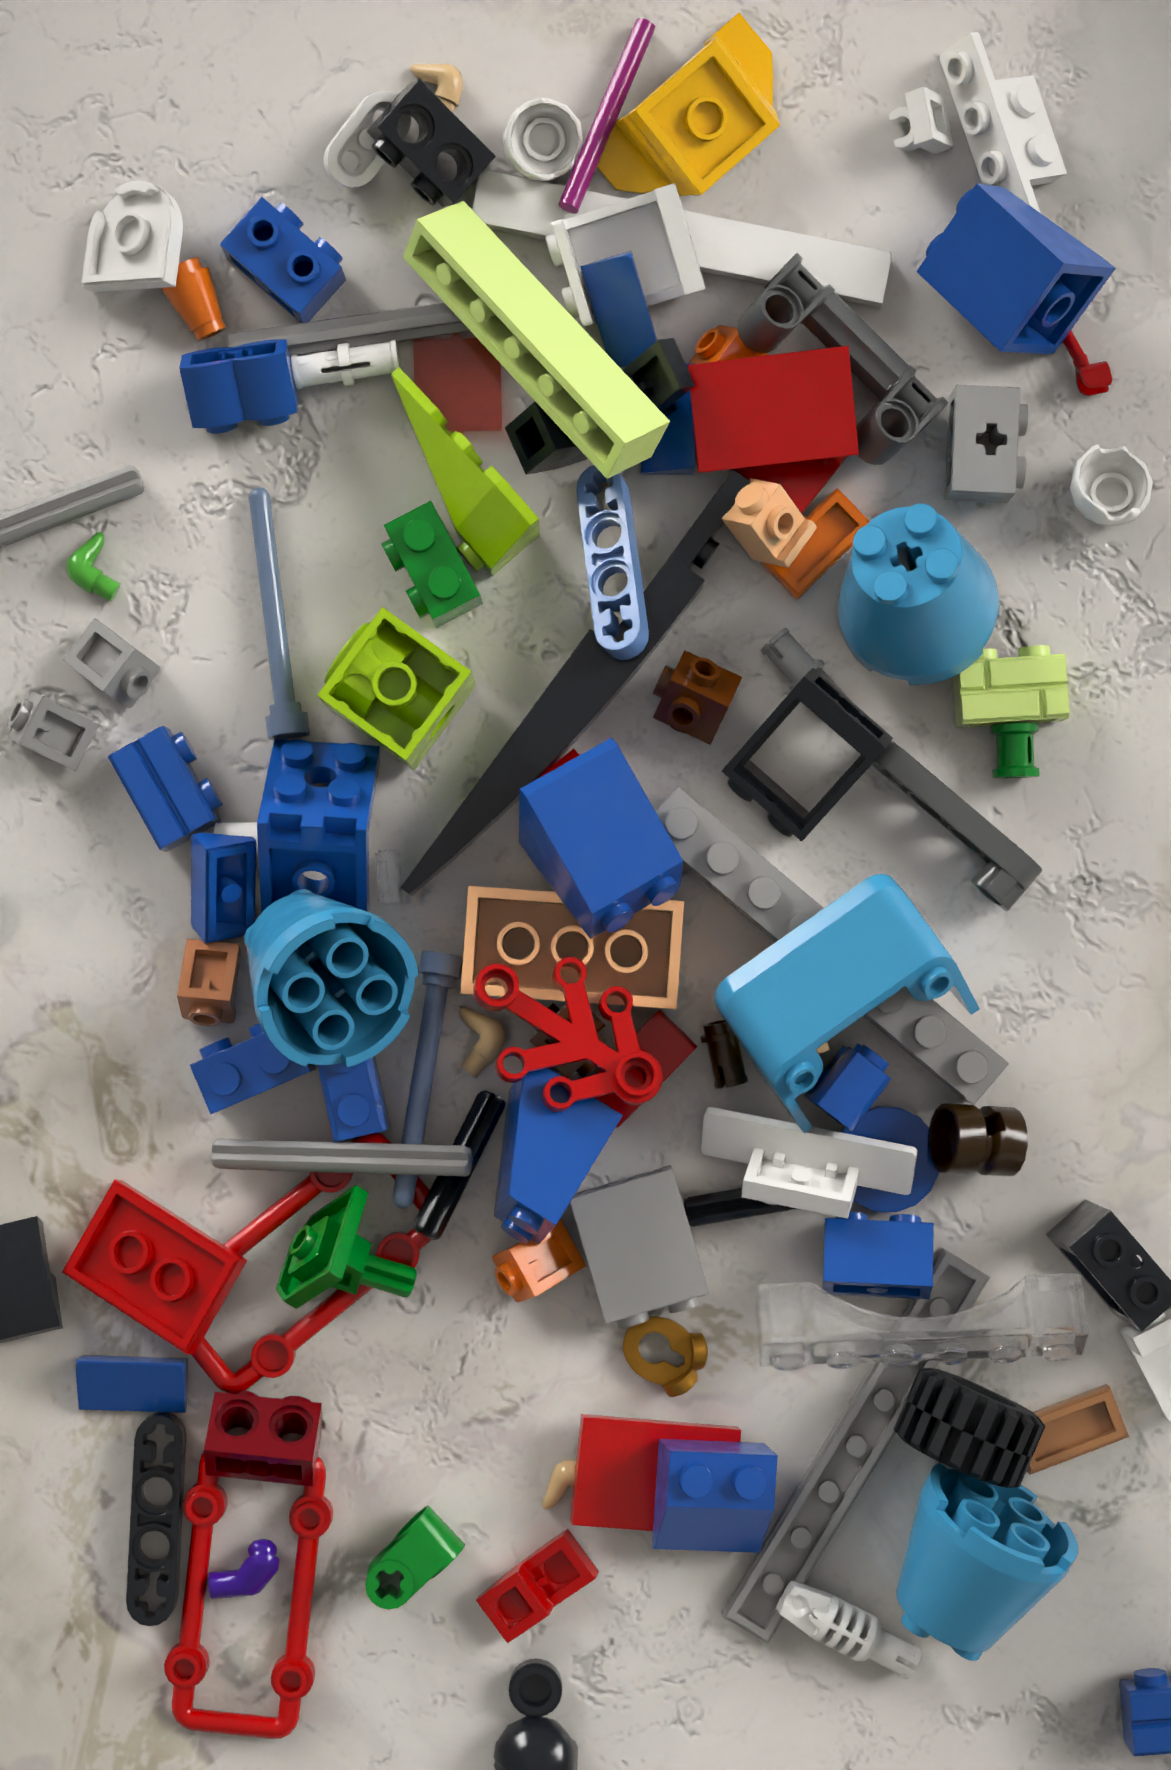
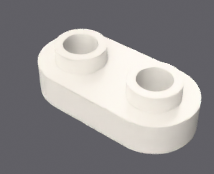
M378 91L367 96L329 143L324 153V168L329 178L335 184L344 188L363 186L370 182L385 164V161L372 148L375 140L366 131L374 123L373 115L376 110L385 111L398 94L391 91ZM402 114L397 122V130L402 139L407 135L411 126V116ZM346 151L353 153L358 160L357 168L354 171H348L342 166L341 157Z

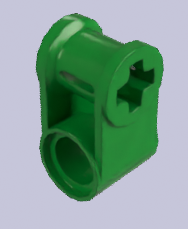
M429 1505L414 1515L396 1534L394 1539L369 1564L365 1582L366 1593L371 1602L379 1608L390 1610L404 1605L430 1579L441 1573L465 1547V1543ZM384 1570L389 1575L399 1571L401 1573L400 1588L397 1589L392 1584L387 1585L385 1588L379 1586L382 1575L381 1571Z

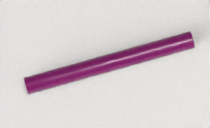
M638 18L635 21L558 205L566 212L578 213L652 38L655 25L647 19Z

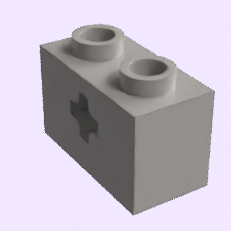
M956 384L949 396L945 500L1008 503L1016 494V488H1023L1026 475V459L1023 456H1017L1018 436L1026 435L1028 405L1020 404L1019 387ZM983 434H989L990 444L998 445L991 455H985V445L976 444Z

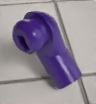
M267 1539L255 1540L248 1547L249 1557L239 1569L210 1572V1598L244 1597L260 1593L278 1571L280 1559L276 1557L277 1546L275 1543Z

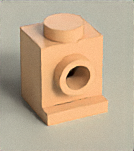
M750 478V484L739 491L735 498V504L721 519L752 560L789 568L818 527L812 520L803 517L781 484Z

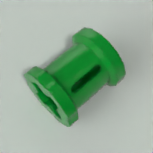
M1038 723L990 725L991 734L996 736L997 768L992 770L993 779L1039 777V768L1034 766L1033 734L1039 732Z

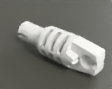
M790 1581L779 1599L776 1609L781 1616L806 1633L808 1637L857 1662L860 1660L865 1661L869 1658L898 1673L904 1679L910 1678L915 1671L908 1666V1663L911 1662L916 1666L919 1664L921 1658V1648L919 1646L912 1645L883 1630L882 1624L878 1621L877 1617L831 1593Z

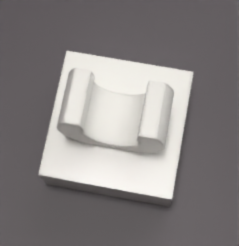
M926 87L904 93L907 107L895 108L889 113V119L897 124L910 121L911 129L905 137L894 140L895 147L904 151H913L920 147L933 154L954 148L944 96Z

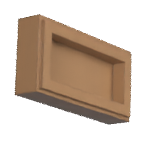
M1107 1384L1033 1412L1045 1424V1429L1026 1472L1029 1475L1129 1437L1110 1386Z

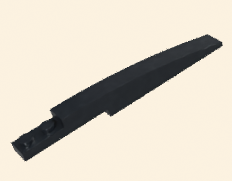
M734 469L645 589L644 599L649 638L644 650L638 656L628 660L613 658L597 642L594 631L589 629L400 887L402 890L413 896L485 833L519 800L520 788L540 778L551 768L632 679L702 590L705 580L690 569L693 565H696L702 570L719 547L720 543L713 538L724 524L721 518L733 507L739 491L750 484L748 479ZM624 621L619 625V634L613 636L617 642L623 641L624 632L630 629Z

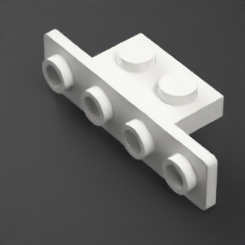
M967 33L940 54V62L981 182L986 185L1005 187L1040 212L1031 186L1053 183L1066 175L1067 172L1034 75L995 80L979 33Z
M708 1107L704 1115L701 1144L702 1154L749 1164L743 1179V1198L758 1200L771 1205H783L812 1211L820 1215H832L848 1219L857 1186L902 1195H909L911 1193L917 1158V1149L913 1146L816 1127L803 1133L796 1123L714 1107Z

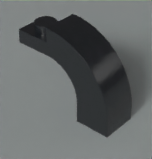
M674 338L656 341L623 369V372L666 418L678 410L675 402L695 386ZM533 402L505 427L526 475L562 468L588 459L536 402Z

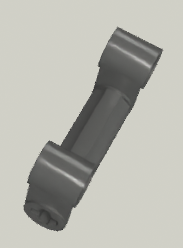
M796 253L767 283L764 291L741 315L737 324L739 337L745 346L752 351L769 353L776 349L799 324H803L827 348L849 346L851 372L878 398L877 404L857 424L858 457L866 463L882 465L915 438L944 409L948 401L944 397L936 398L915 377L916 370L911 365L909 366L834 292L835 289L830 284L823 286L801 264L803 258Z

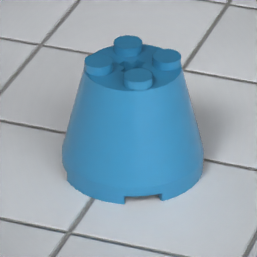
M918 503L911 507L891 509L878 515L866 526L860 528L854 535V546L838 597L840 627L845 642L856 660L870 672L874 670L887 677L906 680L909 685L940 682L970 667L983 654V647L993 633L1000 612L996 580L986 560L947 519L936 513L935 509L928 504Z
M300 889L269 905L258 916L254 924L246 930L244 943L247 947L253 1001L258 1022L272 1044L293 1062L305 1067L307 1064L334 1065L343 1063L346 1068L354 1066L384 1050L407 1024L411 1016L407 1010L414 992L415 977H419L418 967L407 942L388 922L379 916L314 894L310 890Z
M939 1462L932 1468L921 1488L897 1585V1600L904 1611L901 1618L902 1624L916 1636L923 1638L932 1636L942 1643L951 1646L958 1655L967 1660H979L983 1652L989 1650L1067 1575L1078 1555V1543L1072 1530L1065 1522L1058 1521L1055 1525L1034 1505L1038 1496L1023 1485L1016 1488L999 1487L955 1469H948Z

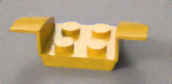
M740 12L703 43L705 45L704 48L629 114L616 120L597 165V169L616 191L648 193L654 191V189L675 183L679 196H700L780 126L776 111L773 109L772 51L761 40Z

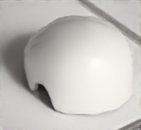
M549 98L533 99L515 109L510 115L503 133L505 155L515 170L529 179L538 181L553 180L569 172L574 167L584 144L581 122L567 105Z
M1099 444L1091 446L1077 460L1073 470L1070 491L1075 508L1086 519L1100 525L1115 526L1132 522L1142 514L1150 502L1153 481L1146 464L1132 453H1129L1125 446L1100 448Z

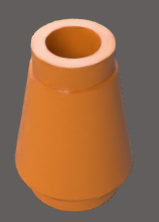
M198 257L179 263L176 287H166L161 290L191 332L194 333L197 341L208 339L226 329L222 320L223 317L209 267L203 268Z

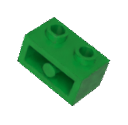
M432 501L384 524L389 539L381 543L395 572L405 567L414 584L413 587L405 591L420 619L430 615L435 627L438 628L483 604L481 595Z

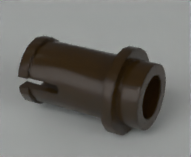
M725 1019L703 1025L705 1035L700 1036L701 1043H707L715 1079V1089H721L724 1085L728 1088L747 1083L748 1076L745 1073L739 1041Z

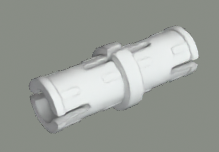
M396 339L390 342L352 348L349 347V343L337 344V350L300 356L292 355L291 357L293 377L297 389L343 381L344 386L356 384V379L391 374L398 367L401 368Z

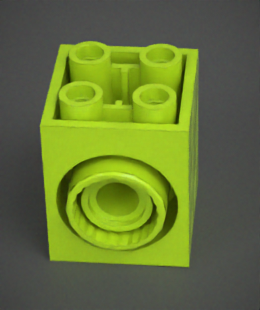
M381 607L373 620L364 623L343 646L328 669L324 680L325 685L317 696L331 711L415 771L476 688V683L472 671L384 607Z

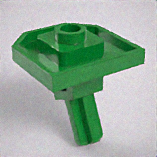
M358 1185L353 1186L313 1213L298 1231L289 1246L276 1286L278 1294L285 1303L297 1309L330 1287L356 1294L359 1284L404 1298L410 1296L416 1281L417 1270L414 1267L369 1254L372 1243L356 1234L369 1192Z

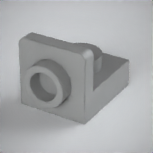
M96 618L93 619L63 659V661L126 708L133 707L139 697L147 692L152 680L160 671V666Z
M32 691L27 700L21 698L13 708L8 720V726L12 728L8 738L76 771L99 724Z

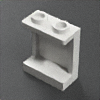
M675 183L573 217L551 222L554 234L546 236L548 249L555 268L564 265L570 284L568 287L561 288L568 313L573 318L580 317L583 327L597 323L580 266L632 251L648 306L706 289Z

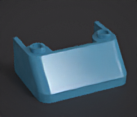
M876 874L866 878L741 966L720 983L714 996L717 1009L763 1080L803 1133H806L813 1127L795 1098L812 1089L822 1073L823 1062L816 1049L900 989L905 987L910 995L919 1001L939 998L950 990L971 1015L980 1009L956 962L904 890L891 876L886 874Z

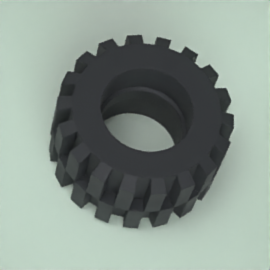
M919 1368L895 1424L894 1431L909 1446L944 1465L992 1485L1016 1488L1020 1487L1045 1429V1424L1029 1409L983 1386L937 1368Z

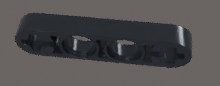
M157 1412L147 1417L138 1427L134 1439L126 1604L132 1619L145 1626H155L166 1621L175 1609L179 1595L182 1503L184 1497L187 1436L181 1419L168 1412ZM158 1424L165 1425L164 1430L166 1434L174 1435L175 1441L169 1442L163 1451V1463L173 1461L174 1469L164 1465L144 1467V1461L152 1463L156 1459V1442L148 1440L147 1434L153 1433ZM152 1477H160L167 1480L172 1487L171 1501L161 1506L148 1502L143 1491L145 1482ZM149 1531L163 1533L169 1540L170 1549L168 1555L162 1559L147 1557L143 1553L140 1543L145 1533ZM139 1569L149 1572L169 1570V1576L161 1573L157 1578V1596L166 1597V1602L160 1603L156 1612L148 1611V1602L139 1601V1596L144 1595L150 1585V1573L140 1575Z

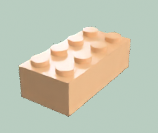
M468 886L460 994L474 995L473 986L475 980L484 967L491 964H504L516 973L519 979V990L532 999L565 1001L563 992L557 989L553 983L552 973L561 959L575 957L581 960L587 969V977L584 984L589 1003L598 1004L600 997L606 989L612 986H621L631 993L633 1006L677 1009L684 901L668 900L658 906L650 904L634 913L632 919L621 929L611 933L605 930L590 939L556 892ZM563 967L560 970V975L565 982L575 983L579 980L578 972L574 968ZM490 982L485 985V991L488 996L503 997L505 995L501 984ZM609 996L606 1000L607 1004L625 1005L624 1001L618 996Z

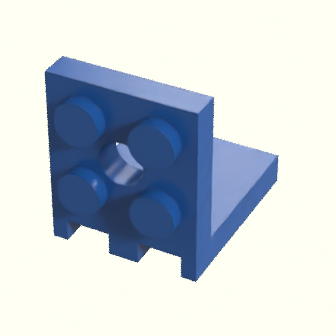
M274 739L257 820L261 913L275 901L300 889L310 890L314 894L367 912L370 911L369 827L380 764V746L359 745L356 743L312 742L300 739ZM315 783H328V784H329L327 787H314V786H311L312 784H315ZM316 871L322 873L327 878L313 880L307 878L302 873Z

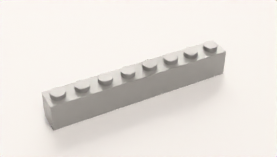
M679 786L676 787L656 811L682 857L683 865L774 942H777L824 909ZM905 987L864 1015L875 1027L967 1103L975 1105L1009 1064L933 999L928 1001L916 1000Z

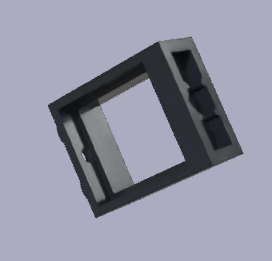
M812 668L723 768L722 772L729 777L727 783L739 797L748 802L754 799L769 813L767 818L775 829L787 837L794 835L802 842L881 755L893 737L818 671ZM800 702L861 754L809 812L750 760Z
M1084 1200L1046 1233L1048 1238L1116 1316L1140 1331L1147 1328L1171 1307L1170 1278L1111 1210ZM1136 1255H1139L1142 1258V1262Z

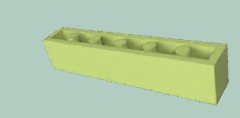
M464 201L418 218L403 255L405 261L606 479L652 457L670 421Z

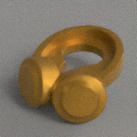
M649 1316L648 1321L629 1327L623 1340V1353L630 1367L642 1378L660 1384L669 1397L680 1396L688 1392L698 1380L697 1371L705 1367L708 1358L707 1343L701 1332L689 1333L678 1322L661 1316ZM650 1332L663 1334L670 1343V1349L683 1355L684 1363L675 1366L666 1360L656 1363L646 1361L639 1352L640 1340Z

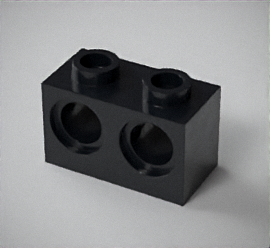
M420 79L408 84L366 131L375 140L372 148L379 157L390 166L396 168L399 164L414 178L410 183L413 190L432 206L437 202L442 207L455 204L496 157ZM402 114L413 117L419 126V136L415 143L404 141L398 133L397 122ZM441 152L451 155L457 164V174L451 182L442 179L436 170V160Z

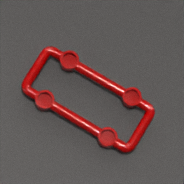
M379 1133L355 1137L351 1141L352 1143L392 1144L389 1139ZM309 1172L310 1175L223 1245L240 1256L245 1255L321 1192L333 1193L345 1188L351 1181L353 1173ZM390 1174L391 1177L395 1180L396 1174ZM417 1176L413 1204L420 1211L430 1190L420 1177ZM411 1229L408 1233L402 1231L393 1232L385 1236L380 1242L376 1256L415 1268L419 1261L420 1250L432 1240L418 1234L414 1229ZM359 1284L356 1294L337 1289L283 1334L273 1332L262 1336L252 1348L251 1360L236 1372H232L205 1337L192 1357L220 1390L231 1394L247 1390L263 1377L276 1378L284 1375L293 1365L298 1348L372 1288Z
M203 1452L199 1461L197 1483L188 1490L182 1503L183 1513L186 1519L192 1523L179 1643L172 1647L164 1663L165 1675L168 1681L174 1685L172 1714L177 1723L183 1728L192 1731L264 1739H281L289 1735L297 1726L301 1698L310 1691L315 1679V1667L311 1659L306 1656L319 1536L328 1530L333 1519L332 1504L324 1496L326 1468L321 1458L318 1457L313 1487L304 1486L303 1494L295 1500L289 1513V1524L298 1535L285 1654L276 1661L271 1674V1685L275 1693L280 1696L278 1716L269 1717L196 1709L193 1707L195 1686L205 1677L210 1664L208 1652L200 1644L213 1525L221 1519L228 1505L227 1494L223 1487L218 1484L219 1477L206 1475Z

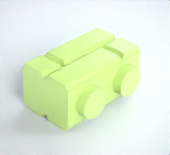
M1049 645L1018 648V657L997 658V649H983V654L977 661L952 677L956 728L983 727L1005 723L1062 722L1069 718L1065 654L1050 655Z

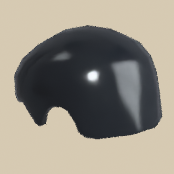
M526 1716L509 1724L497 1740L493 1756L495 1760L494 1768L495 1770H577V1743L558 1721L547 1717Z

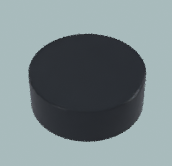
M536 1658L523 1661L514 1669L509 1681V1697L513 1706L520 1713L529 1717H542L551 1713L558 1706L562 1696V1679L559 1671L553 1664Z

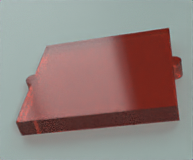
M454 334L451 339L413 340L414 383L444 415L448 422L445 425L450 432L456 430L463 435L465 431H502L501 364L477 338L462 339L460 334Z

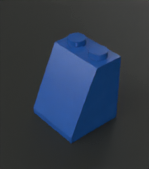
M976 183L974 188L967 191L959 200L956 206V214L944 232L936 236L926 250L927 257L916 272L1000 352L1054 354L1116 268L1005 187Z
M612 737L520 788L519 844L590 939L605 930L611 933L621 929L632 919L634 913L650 904L653 906L661 905L671 899L678 891L681 883L683 859L622 751Z
M549 1068L527 1072L522 1080L513 1083L508 1093L494 1217L503 1222L501 1228L505 1233L525 1244H528L530 1240L540 1244L557 1225L623 1116L596 1098L576 1101L564 1112L549 1110L543 1103L542 1091L550 1079L560 1076ZM560 1085L551 1087L550 1096L555 1102L565 1103L569 1100V1093L566 1088Z

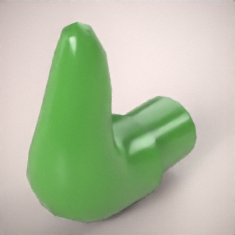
M97 532L69 557L66 570L70 579L76 585L90 594L95 593L111 602L121 584L103 574L102 570L92 565L104 545L103 533Z

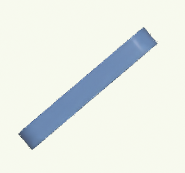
M593 465L580 475L577 481L576 493L594 633L597 642L611 657L619 660H628L638 656L644 650L649 638L630 490L620 473L606 479ZM605 482L610 484V487L605 489L606 504L611 510H604L603 504L596 497V494L601 492V484ZM610 526L621 527V537L614 546L603 549L597 546L599 534L604 529ZM616 573L627 574L628 582L621 593L615 596L604 595L603 587L610 576ZM613 612H621L623 621L630 627L629 630L624 632V640L621 642H617L613 637L620 632L619 619Z

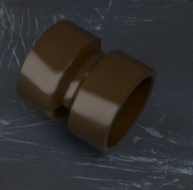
M941 1104L932 1116L928 1132V1148L932 1164L940 1173L973 1174L977 1171L981 1175L1015 1176L1025 1161L1028 1148L1027 1127L1022 1113L1015 1107L982 1106L979 1109L975 1105Z

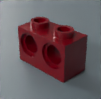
M246 1390L232 1394L215 1392L204 1445L206 1475L313 1487L322 1435V1403L311 1402L309 1399L301 1396H287L283 1399L260 1397ZM236 1427H244L249 1430L241 1436L227 1434L229 1430ZM287 1433H298L303 1436L301 1439L293 1442L280 1439V1437Z

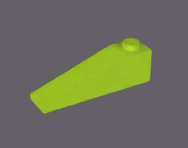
M398 367L391 373L392 380L455 532L462 541L456 549L476 572L484 566L493 577L540 536L539 518L492 465L485 471L482 469L483 461L474 450L472 444L461 432L459 433L455 430L451 433L445 425L448 422L444 415Z

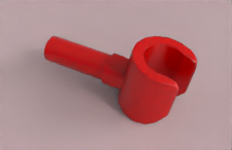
M1071 330L1063 340V343L1076 368V384L1079 392L1087 396L1108 392V386L1112 383L1109 364L1106 361L1089 364L1087 355L1082 350Z

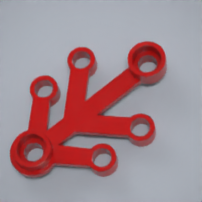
M565 957L561 959L552 973L554 985L564 994L570 1022L519 990V979L510 967L504 964H491L479 972L473 986V992L480 1006L489 1011L506 1009L558 1042L525 1050L519 1047L504 1049L495 1063L496 1073L503 1081L516 1083L522 1080L527 1072L587 1060L604 1071L603 1073L573 1081L564 1076L550 1079L543 1088L542 1100L544 1105L553 1112H564L576 1101L614 1094L620 1101L626 1104L640 1105L653 1099L659 1092L663 1082L662 1069L658 1061L651 1054L640 1050L630 1012L633 1007V997L626 988L612 986L604 991L598 1002V1009L602 1017L611 1021L616 1052L598 1040L584 984L587 977V969L578 958ZM563 967L574 968L578 972L579 980L575 983L565 982L560 975V970ZM490 982H497L503 986L505 995L502 998L493 999L487 995L485 985ZM609 996L620 997L625 1004L624 1011L619 1013L611 1011L607 1006V998ZM515 1056L520 1059L522 1071L516 1074L509 1073L503 1066L504 1058ZM630 1069L639 1071L643 1076V1085L640 1087L630 1086L625 1080V1072ZM560 1085L566 1088L569 1093V1100L565 1103L555 1102L550 1096L551 1087Z

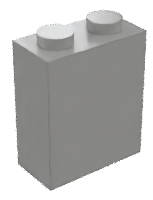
M671 1165L575 1193L570 1204L606 1324L617 1321L619 1328H627L648 1321V1311L668 1306L670 1313H677L701 1304L699 1296L709 1294V1290Z

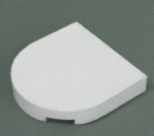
M131 181L120 185L113 191L116 195L108 202L103 211L97 210L91 220L81 287L91 292L176 287L183 233L182 215L178 204L169 193L146 181Z

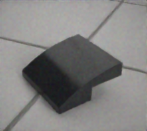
M35 1216L1 1224L0 1343L62 1329L56 1277L50 1273L42 1220Z

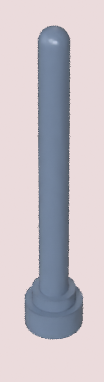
M257 487L250 492L249 503L274 704L269 706L270 715L265 717L267 737L269 740L294 739L310 734L308 713L302 711L300 702H295L270 495L266 489Z
M422 951L418 973L423 974L422 984L427 985L401 1144H423L448 989L454 988L455 980L461 978L463 957L434 951ZM396 1174L392 1196L395 1206L405 1209L412 1205L418 1175Z

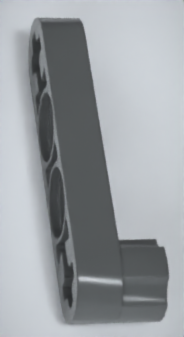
M891 741L881 755L872 763L883 776L986 862L971 882L983 895L1003 910L1009 911L1042 872V868L1027 853L895 742Z

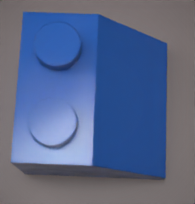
M659 1439L653 1549L760 1553L774 1512L778 1455L765 1443Z

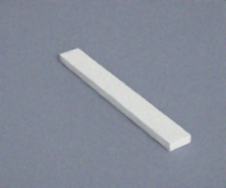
M484 170L478 178L472 210L491 230L546 241V236L554 234L551 222L626 200V198L586 191L578 213L573 214L564 211L558 205L566 186ZM683 210L701 272L767 285L779 270L798 253L803 258L801 264L823 286L830 284L835 289L834 292L842 300L879 308L882 306L893 252Z

